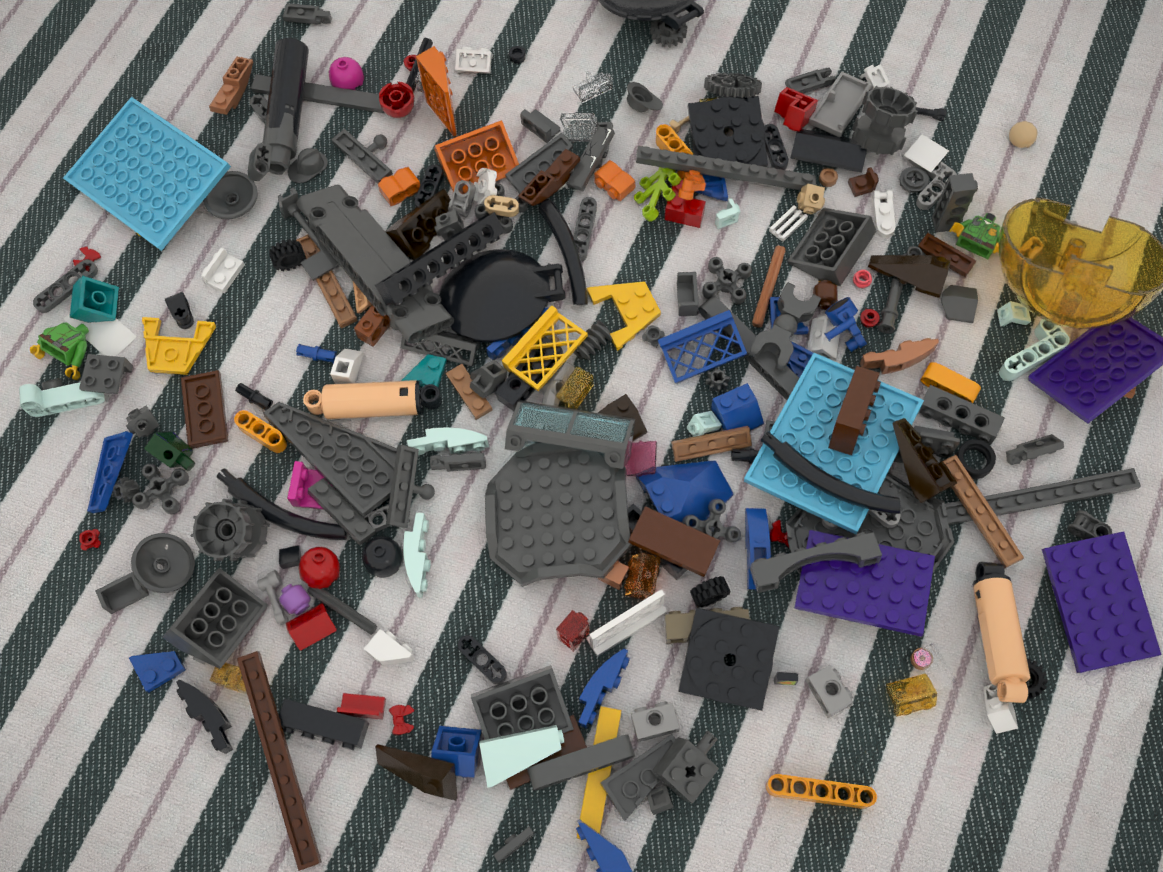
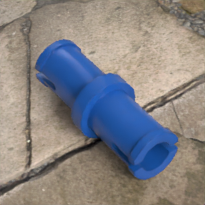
M298 344L296 350L297 356L312 358L313 361L322 360L334 363L337 356V351L321 349L320 346L311 347Z

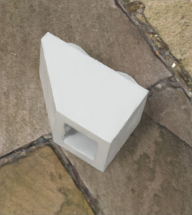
M344 349L336 356L330 373L335 384L355 383L363 352Z
M380 629L364 648L371 657L383 666L413 662L415 659L411 654L413 650L405 643L402 645L395 641L397 637L388 630L385 633Z
M993 684L984 686L987 716L996 734L1018 729L1016 713L1012 702H1001L998 699L997 686Z

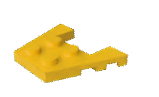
M645 282L587 288V293L593 305L612 298L626 325L625 328L610 333L617 351L626 342L631 341L639 331L644 330L661 315V311Z
M142 317L148 370L154 373L188 375L214 332L216 324L214 322L197 321L194 338L158 336L161 326L159 318Z

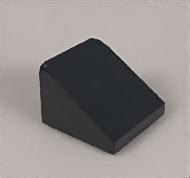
M299 545L279 549V566L282 569L299 566L301 559Z

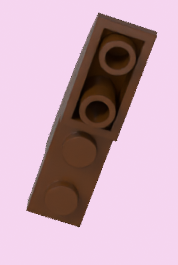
M565 149L545 172L541 170L518 197L531 206L543 202L569 180V173L581 161L580 157Z

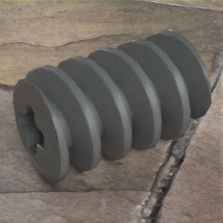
M599 320L597 324L591 326V329L586 330L588 336L573 352L579 359L585 358L589 361L591 359L589 353L593 356L596 355L594 348L600 351V343L604 346L607 345L605 338L609 341L612 340L610 331Z

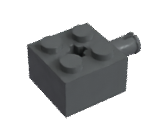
M706 731L705 735L695 746L689 740L678 737L652 770V773L682 800L693 804L719 769L706 755L718 739L712 733Z

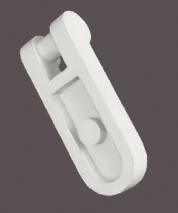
M873 190L872 199L876 233L882 238H889L895 231L893 191L886 190V192H880L879 190ZM880 199H885L886 203H880Z

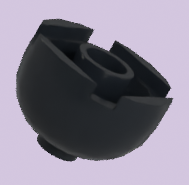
M386 536L375 537L364 546L362 562L370 574L379 578L390 577L399 570L401 562H403V551L392 538Z

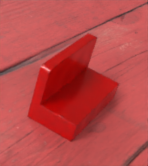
M323 603L286 623L288 633L299 650L307 648L337 630Z
M343 693L341 707H337L336 712L352 717L383 720L386 698Z

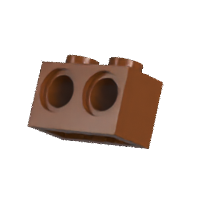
M371 305L354 327L358 339L374 347L389 328L390 318L388 315H380L375 307Z

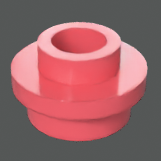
M859 270L854 274L853 282L859 288H866L870 286L872 276L867 270Z

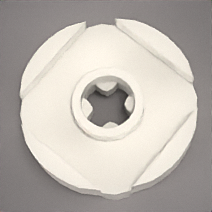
M481 168L476 175L479 177L478 182H474L476 192L473 199L478 201L476 204H484L488 196L497 195V189L495 188L497 172L487 168Z

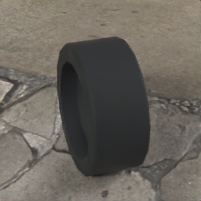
M973 439L966 441L955 454L970 477L975 480L988 475L996 463L994 449L982 440ZM970 449L981 452L987 461L985 467L980 470L969 467L964 461V453Z

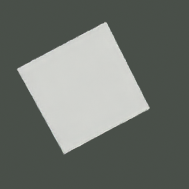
M922 134L904 156L932 172L949 150Z

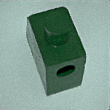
M174 432L154 433L144 448L170 468L182 467L186 471H190L195 465V462L189 458L193 453V449Z

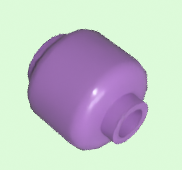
M289 584L281 590L283 594L280 596L279 601L289 614H296L297 616L310 607L309 602L311 598L301 585L293 586Z

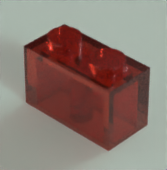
M572 610L556 628L557 638L573 652L590 633L589 623L587 622L588 618L583 613H576Z

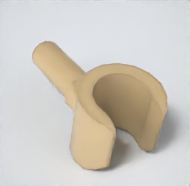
M689 116L679 122L675 120L670 121L669 125L675 133H678L681 126L689 121Z

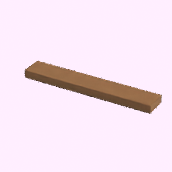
M308 234L296 240L302 245L306 259L320 252ZM331 270L317 278L316 281L340 328L342 329L357 322V317L333 271Z
M957 455L944 460L943 462L957 481V484L951 488L1004 566V569L1023 560V555Z

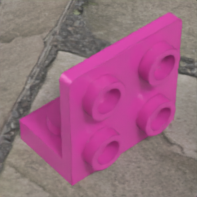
M295 461L287 497L293 507L323 509L308 494V488L324 477L317 470L307 469L303 462Z

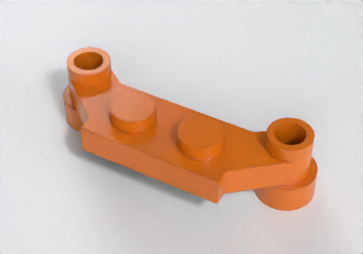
M677 171V174L683 180L678 197L692 200L694 191L705 190L706 183L699 171Z

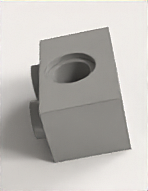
M830 665L810 675L805 680L827 718L844 710L853 703L852 693L847 687L844 688L840 682V674L835 668L832 669ZM826 686L834 687L836 694L829 695L826 692Z
M667 701L657 703L655 708L647 709V707L637 708L634 710L635 713L631 714L637 742L676 733L680 730L673 703L668 704ZM651 716H658L661 722L659 725L653 726L649 723L648 719Z

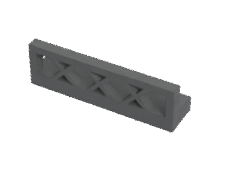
M442 331L422 341H418V344L415 346L406 344L407 340L402 335L400 348L425 355L430 354L443 357L449 361L473 366L476 350L480 348L481 342L474 341L473 338L466 336L462 337L458 334ZM426 340L432 341L436 348L432 351L427 350L423 342ZM449 345L454 353L447 355L441 347ZM463 349L471 351L470 360L463 359L459 352Z

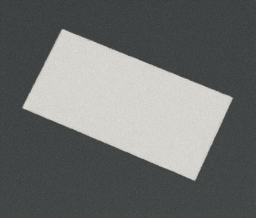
M70 313L63 318L75 328L80 324H84L89 330L85 335L86 340L106 356H117L137 338L117 318L114 321L91 323L70 318Z

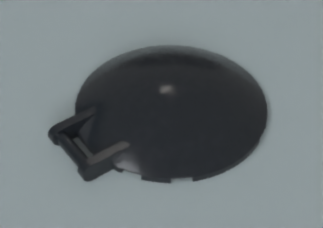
M599 0L604 8L620 17L640 21L662 20L675 30L681 28L684 23L704 14L703 8L695 3V0ZM685 10L689 12L680 18L676 17V15Z
M507 249L484 251L475 254L468 260L462 261L458 267L448 274L440 289V303L453 317L454 323L450 327L458 335L473 338L474 341L497 342L510 339L521 334V331L529 325L532 327L541 317V313L547 307L548 302L560 301L566 298L561 276L563 268L561 264L541 266L535 259L519 251ZM550 276H554L555 290H550Z

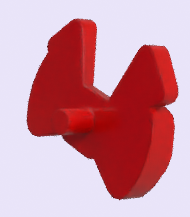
M87 246L80 248V251L85 255L83 260L88 259L94 262V260L101 258V255L94 249H89ZM74 259V260H73L74 266H76L77 264H79V263H80L81 261H83V260H75V259ZM86 266V271L90 272V267Z
M781 521L773 522V527L770 530V541L785 543L789 548L787 534L781 532Z
M395 705L389 709L390 714L393 716V735L408 734L414 729L413 725L404 723L403 716L414 712L411 706Z

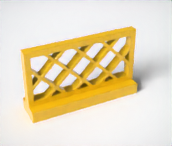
M551 305L502 359L503 367L509 373H514L539 392L586 339L588 333L558 313V310ZM560 320L565 324V329L554 330V325ZM577 332L581 336L577 340L569 341L568 333ZM566 333L567 341L555 342L556 334ZM544 336H553V343L542 344ZM567 345L568 350L565 354L556 353V346ZM554 347V355L543 356L542 348ZM532 349H540L541 357L530 358L529 353ZM555 359V365L552 368L544 369V360ZM541 361L542 369L531 370L530 362ZM520 363H528V371H519L516 367ZM542 373L543 378L538 384L532 381V374Z

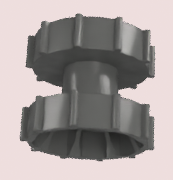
M875 86L874 89L866 91L862 104H864L862 112L865 115L856 118L852 128L854 131L852 139H855L862 149L865 148L876 153V155H893L894 152L902 150L907 139L904 137L906 131L904 127L909 123L913 124L918 112L916 110L917 102L913 101L907 95L908 93L893 87Z
M222 499V502H206V506L199 514L193 516L195 522L193 534L190 536L194 537L195 543L200 549L198 553H205L207 556L213 557L214 561H223L224 558H230V561H239V558L256 557L255 553L264 544H267V527L270 524L266 523L265 517L261 513L262 508H255L247 504V501L239 500L238 503H232L231 499ZM230 526H232L233 532L231 535L229 534Z

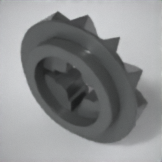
M908 167L900 174V186H903L905 191H912V194L917 191L920 193L927 187L929 176L919 167ZM913 176H915V184H913L911 180Z

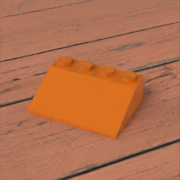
M433 46L416 56L426 103L453 137H455L457 133L451 97L453 93L449 87L451 82L447 76L446 58L442 51L439 52Z
M502 120L442 142L434 147L453 192L456 183L461 180L472 183L478 182L479 177L476 175L481 168L496 171V182L506 178L505 174L519 165ZM466 184L463 186L464 193L468 192V186Z

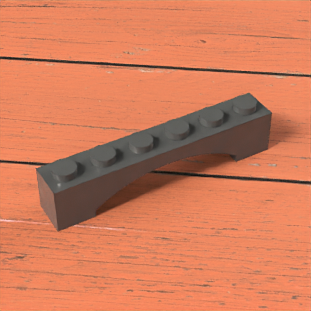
M861 532L852 538L842 537L832 543L822 542L816 544L813 548L806 549L802 547L796 549L793 553L786 554L783 552L776 554L773 558L756 559L751 563L750 571L757 593L777 589L781 579L802 566L820 561L840 560L856 563L860 568L879 563L882 553L874 532L868 534L867 532Z

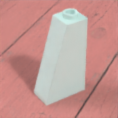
M553 725L479 741L487 787H493L561 750L560 743H564L562 730H558L557 726Z

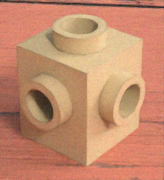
M812 184L803 186L797 196L798 209L803 210L806 214H814L823 208L825 188Z

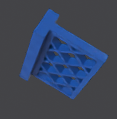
M730 310L658 339L676 384L748 355ZM732 325L734 330L731 338L721 335L724 327ZM707 334L716 335L713 345L703 342ZM720 337L729 341L725 351L716 347ZM695 341L699 343L695 353L686 350L688 342ZM733 342L740 345L742 352L732 354L728 350ZM701 345L711 348L707 358L698 355ZM674 348L681 350L677 360L669 357V350ZM714 350L724 353L720 361L710 360ZM684 352L693 355L689 365L680 362ZM696 357L705 360L703 368L696 369L692 367ZM678 364L688 368L685 375L677 377L675 372Z

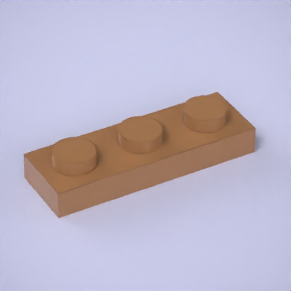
M463 364L446 373L447 378L476 420L492 411V407L487 399L481 398L470 388V383L473 380L470 379V375Z

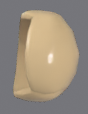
M1027 121L1018 122L1011 128L1009 140L1016 147L1029 148L1036 142L1038 132L1032 123Z

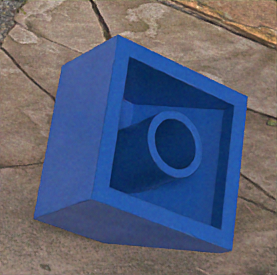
M748 383L712 399L711 409L722 424L721 427L724 431L748 426L751 431L764 425L758 401Z
M439 726L431 751V758L454 763L456 776L474 778L478 765L479 741H481L482 730Z

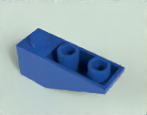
M577 820L579 827L576 830L581 840L586 839L589 845L586 851L591 861L596 859L600 867L596 869L597 872H632L624 853L619 847L582 820Z

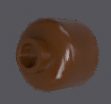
M823 280L814 286L813 294L821 297L818 304L820 309L827 310L838 302V288L832 281Z

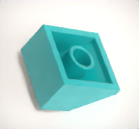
M82 276L73 285L70 318L87 323L116 320L119 287Z

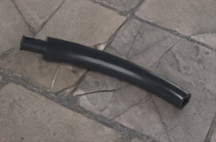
M546 199L538 204V210L551 229L563 255L569 276L573 305H588L585 275L576 242L556 204L552 200Z
M770 431L766 432L767 436L765 434L762 436L760 441L774 452L773 457L818 490L862 508L900 514L901 505L899 497L870 492L846 483L813 464L787 441L784 443L779 441Z
M226 468L221 470L226 477L220 472L217 474V479L228 487V493L236 500L247 501V504L255 508H262L261 513L265 520L284 529L310 537L328 540H347V532L339 524L316 521L294 514L265 498L243 478H235Z

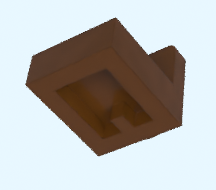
M872 167L867 169L866 174L852 177L848 180L854 197L873 192L879 182L878 175L874 173Z

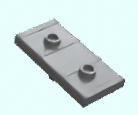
M841 71L809 118V124L841 137L843 131L851 122L859 107H861L866 91L872 90V83L862 81Z

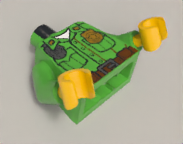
M986 213L984 218L975 216L973 220L968 219L962 223L955 222L949 231L954 232L959 237L956 243L957 246L985 259H989L992 252L994 254L997 252L1004 256L1007 245L1003 242L1002 234L999 232L1000 225L994 223L996 217L991 213Z
M66 322L55 327L46 328L38 336V345L30 347V353L35 355L36 358L42 359L46 352L67 366L72 364V367L65 370V375L70 378L74 372L72 379L78 380L80 372L77 368L81 366L86 353L87 343L85 335L89 330L84 324H80L75 328Z

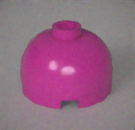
M340 57L330 65L328 73L332 87L356 90V87L363 84V70L356 60L350 57Z

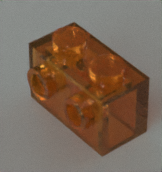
M642 552L630 558L628 563L629 575L624 585L626 589L625 596L645 600L655 594L660 557Z

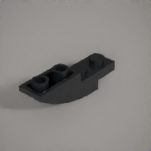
M182 680L176 681L179 687L177 693L181 700H185L188 706L185 708L187 714L191 719L194 718L199 722L202 721L205 730L208 733L210 732L213 737L211 743L215 750L224 754L232 751L233 748L225 734V731L232 726L222 710L205 693Z

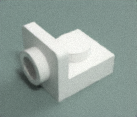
M881 64L876 67L873 65L864 69L865 73L860 76L861 79L866 78L867 81L872 83V89L875 86L884 87L890 84Z

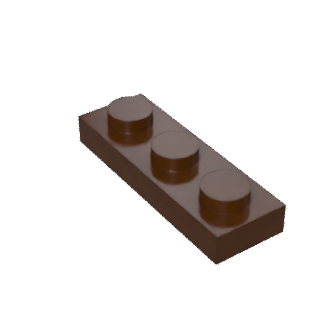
M927 233L918 245L925 255L942 256L949 260V269L965 278L976 263L975 259L930 233Z

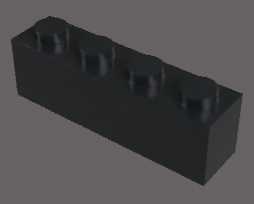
M284 699L279 713L283 732L294 734V731L301 732L302 737L312 740L316 736L322 738L321 742L334 745L335 742L342 743L343 748L353 751L355 747L362 748L369 726L366 720Z

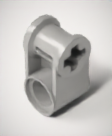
M463 180L456 183L449 202L448 211L455 209L463 217L469 215L476 192L474 183ZM465 184L468 186V192L466 194H464L463 192V186Z

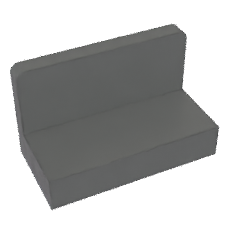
M524 109L520 113L521 124L546 143L561 131L557 124L536 109L531 113Z

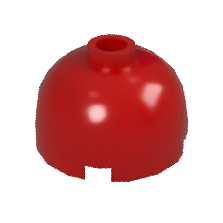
M391 82L382 87L379 92L381 108L390 117H406L414 108L415 97L412 88L406 83L398 82V84L392 85Z
M326 547L311 548L300 559L298 568L300 579L311 588L322 589L329 587L339 577L340 564L338 557Z

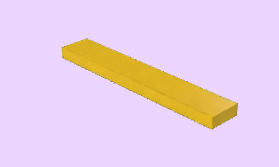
M600 706L593 745L617 737L621 710ZM612 765L588 773L580 820L599 834L607 796L600 783L610 776ZM577 832V837H576V838H577V839H581L580 836H579V834H578V832Z

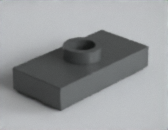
M527 827L519 835L516 836L514 833L504 841L506 845L494 854L497 861L502 863L532 839L535 835L532 829Z

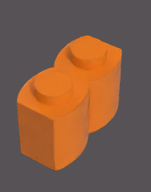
M611 160L594 173L597 187L606 190L612 199L621 201L635 189L633 177Z
M409 167L397 170L392 176L382 178L378 183V187L389 205L394 206L405 198L416 194L420 188V181Z

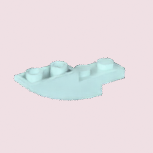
M461 428L425 429L426 437L407 440L409 447L419 449L418 455L432 450L443 451L445 448H449L450 454L457 453L462 455L466 451H482L489 447L487 436Z
M416 513L413 532L405 531L403 548L407 575L419 598H422L423 592L427 591L428 580L425 578L426 572H429L431 567V560H428L427 554L423 553L426 547L424 533L428 532L429 520L426 519L424 513Z

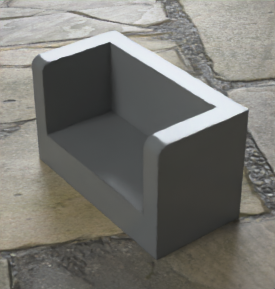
M678 272L676 283L678 315L697 316L699 307L697 273Z
M132 572L95 590L102 608L110 614L149 596L148 590L139 584Z

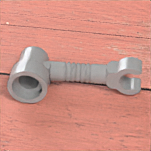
M274 570L269 572L266 577L258 580L257 584L262 592L266 590L277 624L283 625L288 622V619L275 592V588L283 583L279 573Z

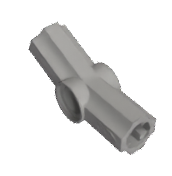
M565 361L541 388L544 395L542 404L559 406L560 398L566 394L567 384L575 373V368L572 364Z

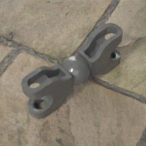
M789 282L786 283L777 302L781 315L774 320L772 329L762 331L757 335L749 353L750 356L758 358L762 352H772L777 358L775 368L781 371L785 369L794 350L790 337L796 333L798 323L812 319L821 300V297L815 294L807 301L798 300L793 294L795 285Z

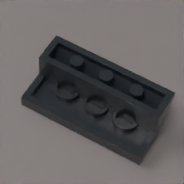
M801 129L796 132L790 158L862 173L867 149H862L855 139Z

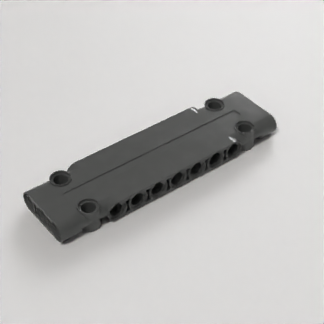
M341 185L330 186L303 195L297 200L296 206L309 219V227L316 232L321 243L382 316L388 315L390 326L395 330H399L410 344L450 328L454 323V319L440 303V296L433 293L431 285L421 286L418 288V293L410 297L406 296L404 298L405 301L397 306L384 303L375 285L411 261L366 209L361 210L358 206V200L353 196H349Z

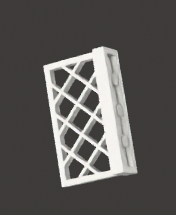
M662 589L589 634L586 640L597 657L667 614V610L664 607L665 594Z

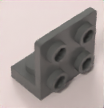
M88 354L79 389L87 392L118 394L122 375L124 372L132 373L133 365L125 357Z
M914 426V429L921 436V443L931 447L934 451L933 454H936L938 457H951L960 443V438H955L954 432Z

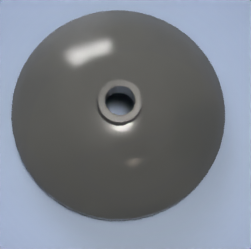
M227 171L206 196L203 203L208 212L220 219H235L245 215L253 208L258 197L257 186L247 174L239 171Z
M156 533L144 538L135 547L131 557V570L135 579L144 588L157 593H170L182 588L191 578L195 567L194 555L188 544L181 538L168 533ZM158 564L163 566L162 570L157 568Z

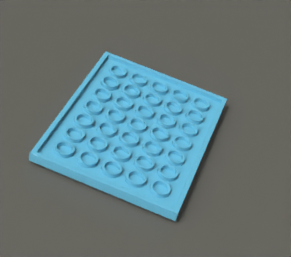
M131 97L63 179L162 251L231 166Z
M813 353L770 432L782 443L787 441L805 458L832 476L858 488L878 493L900 450L892 423L905 418L912 426L924 400L881 382L878 393L873 392V395H876L873 407H868L871 413L868 422H863L866 424L863 436H858L853 454L849 455L830 449L828 447L834 426L855 370ZM763 443L744 477L745 483L857 535L869 509L839 500L808 484L773 457L774 452Z

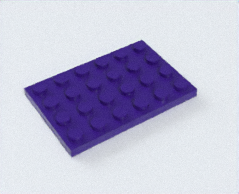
M1116 308L1031 373L1028 379L1032 384L1088 424L1163 366V337Z
M810 530L806 549L813 548L816 544L822 542L827 544L835 542V540L842 538V536ZM878 544L882 557L880 562L859 568L856 563L827 560L802 566L794 609L922 637L935 556Z
M1124 531L1042 549L1077 673L1162 655Z

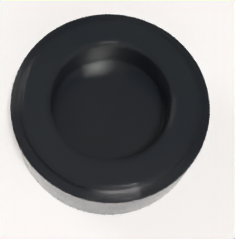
M521 46L512 47L509 50L510 61L515 64L524 62L526 59L525 49Z

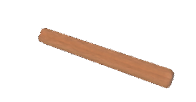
M778 245L775 247L752 320L754 327L760 328L763 325L769 306V299L772 296L785 254V247Z

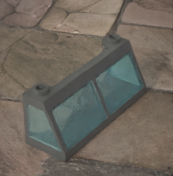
M520 400L506 431L505 449L519 451L525 446L526 440L602 452L605 453V462L609 466L624 469L631 456L635 419Z

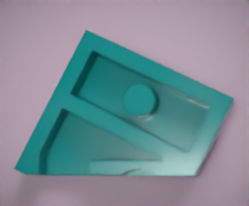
M427 354L401 381L421 380L423 387L428 384L439 387L447 360L443 357Z

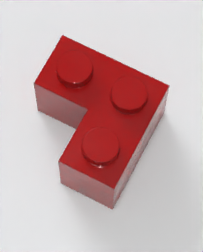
M786 87L779 94L774 112L785 118L783 125L792 131H800L809 123V118L814 113L818 100Z
M681 179L678 185H672L675 197L667 201L665 220L700 228L705 213L706 201L694 198L686 200L678 197L679 189L682 188L683 184Z

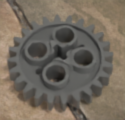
M723 72V74L707 75L704 81V88L708 92L719 94V96L743 98L745 96L749 98L761 93L762 82L757 80V78H752V76H746V74H733L731 72L727 74Z

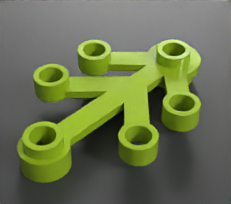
M659 167L658 171L650 178L643 177L640 180L639 184L641 187L647 190L645 192H637L634 195V200L641 204L652 194L649 204L642 209V215L647 221L651 222L659 215V211L655 206L661 191H663V197L667 201L675 197V192L665 182L666 178L669 177L668 181L673 186L680 183L681 178L675 173V169Z

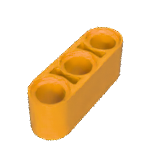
M662 124L657 127L656 145L661 150L665 149L693 155L692 151L669 125Z
M930 362L921 377V382L925 386L929 387L932 385L971 403H974L981 390L980 385L936 362Z
M246 410L239 411L235 415L234 421L244 434L272 452L281 453L286 449L287 442L279 430ZM264 429L261 434H257L260 430ZM280 439L276 444H272L274 440Z

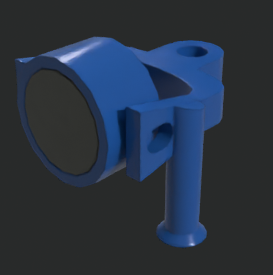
M846 297L825 311L832 325L837 327L828 333H824V335L830 342L831 339L847 329L853 338L845 342V344L852 353L858 347L862 348L867 343L861 335V331L857 327L854 318L858 309L851 298Z

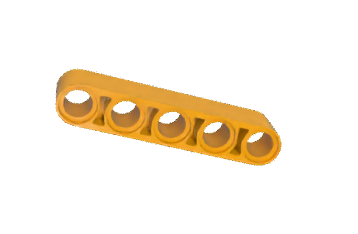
M774 774L766 782L767 792L771 796L860 809H867L874 805L877 800L875 790L863 785ZM773 780L781 782V791H775L771 787ZM794 783H800L804 787L803 794H797L794 791ZM816 786H822L825 789V797H819L816 794ZM839 789H844L847 792V800L839 798ZM861 792H866L869 795V803L861 801Z

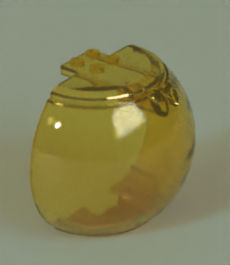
M1039 197L1024 200L1014 205L1007 212L999 236L1001 270L1014 296L1024 307L1039 318L1068 328L1092 329L1106 327L1136 315L1151 304L1162 292L1163 245L1153 234L1145 230V227L1112 216L1108 217L1102 232L1065 222L1071 205Z

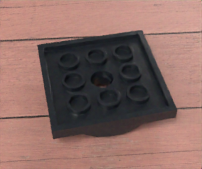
M759 96L749 98L720 97L712 101L688 103L694 155L733 162L737 161L751 165L755 164L763 167L768 166L764 138L765 127L761 115ZM728 128L734 133L732 136H726L723 131Z
M695 608L678 692L762 711L769 677L772 672L773 657L780 626ZM731 653L734 654L736 661L733 665L728 666L724 663V656Z

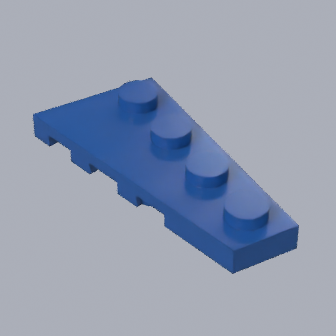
M125 431L104 438L87 509L88 512L95 514L106 510L133 433Z

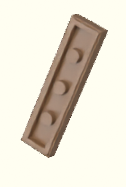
M748 426L671 441L675 462L752 446L750 428Z

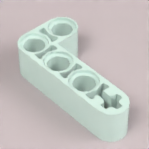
M1043 317L1036 326L1034 333L1039 342L1009 357L999 370V375L1003 380L1012 381L1050 360L1069 344L1070 338L1053 317Z
M81 382L47 390H41L34 384H25L19 387L20 406L33 417H41L101 404L105 401L104 393L81 391L79 389Z

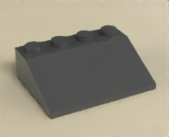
M823 208L788 259V264L821 281L829 280L833 284L841 286L876 233L872 217L864 214Z
M218 568L162 637L177 649L221 669L268 607V604L221 568Z
M551 665L471 694V700L485 740L556 725L558 730H562V733L573 730Z

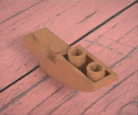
M238 56L235 58L222 78L224 84L209 105L211 112L227 115L231 108L236 109L251 74L252 59Z
M931 338L915 342L907 340L900 343L896 351L891 349L882 353L868 352L863 355L860 366L866 369L880 368L882 374L901 371L928 357L936 349L939 340Z

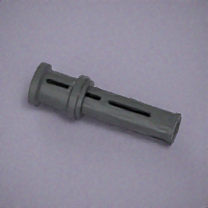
M897 278L891 281L886 307L881 311L882 319L881 323L878 324V330L886 334H891L895 331L894 323L898 318L897 307L903 284Z

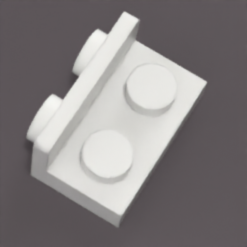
M462 47V49H457L455 70L456 72L490 74L493 54L486 48L472 50L470 47Z
M220 248L214 254L210 264L204 268L201 277L206 285L225 294L245 264L243 261L229 255L224 248Z

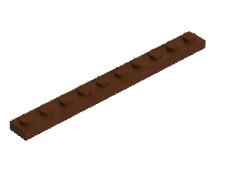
M256 651L237 658L297 868L300 871L322 863L261 654L260 651Z

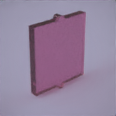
M640 440L638 443H632L631 456L625 465L627 470L626 476L638 475L640 477L656 473L657 441L642 442Z

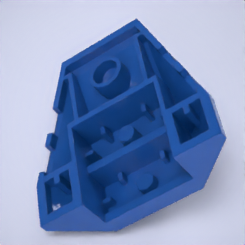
M716 460L653 467L636 475L643 492H647L656 511L681 523L686 515H694L701 521L706 520L710 515L708 505L711 500L721 499L726 503L734 495ZM718 504L715 506L716 510L719 508Z

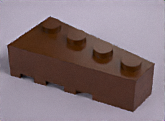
M856 366L838 414L828 448L849 455L853 454L858 436H863L866 424L863 422H868L871 413L868 407H873L876 395H873V392L878 393L881 384L880 381H877L879 372Z

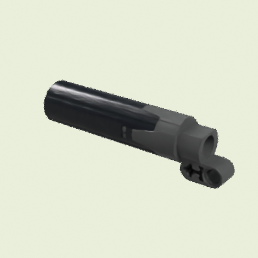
M283 38L278 40L275 45L263 141L252 150L249 156L247 173L253 181H260L268 172L282 175L289 168L290 160L296 156L309 54L308 46L298 39Z

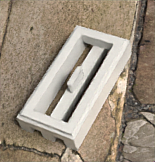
M794 205L770 227L769 232L784 242L807 220L808 216L806 214L803 215L800 209L797 210V207ZM794 213V215L783 226H781ZM798 217L800 218L790 229H788L783 235H781V233L788 226H790L794 220H796Z

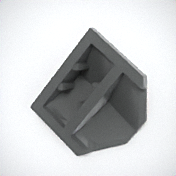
M950 285L942 292L941 298L946 318L967 323L974 322L978 303L977 289Z

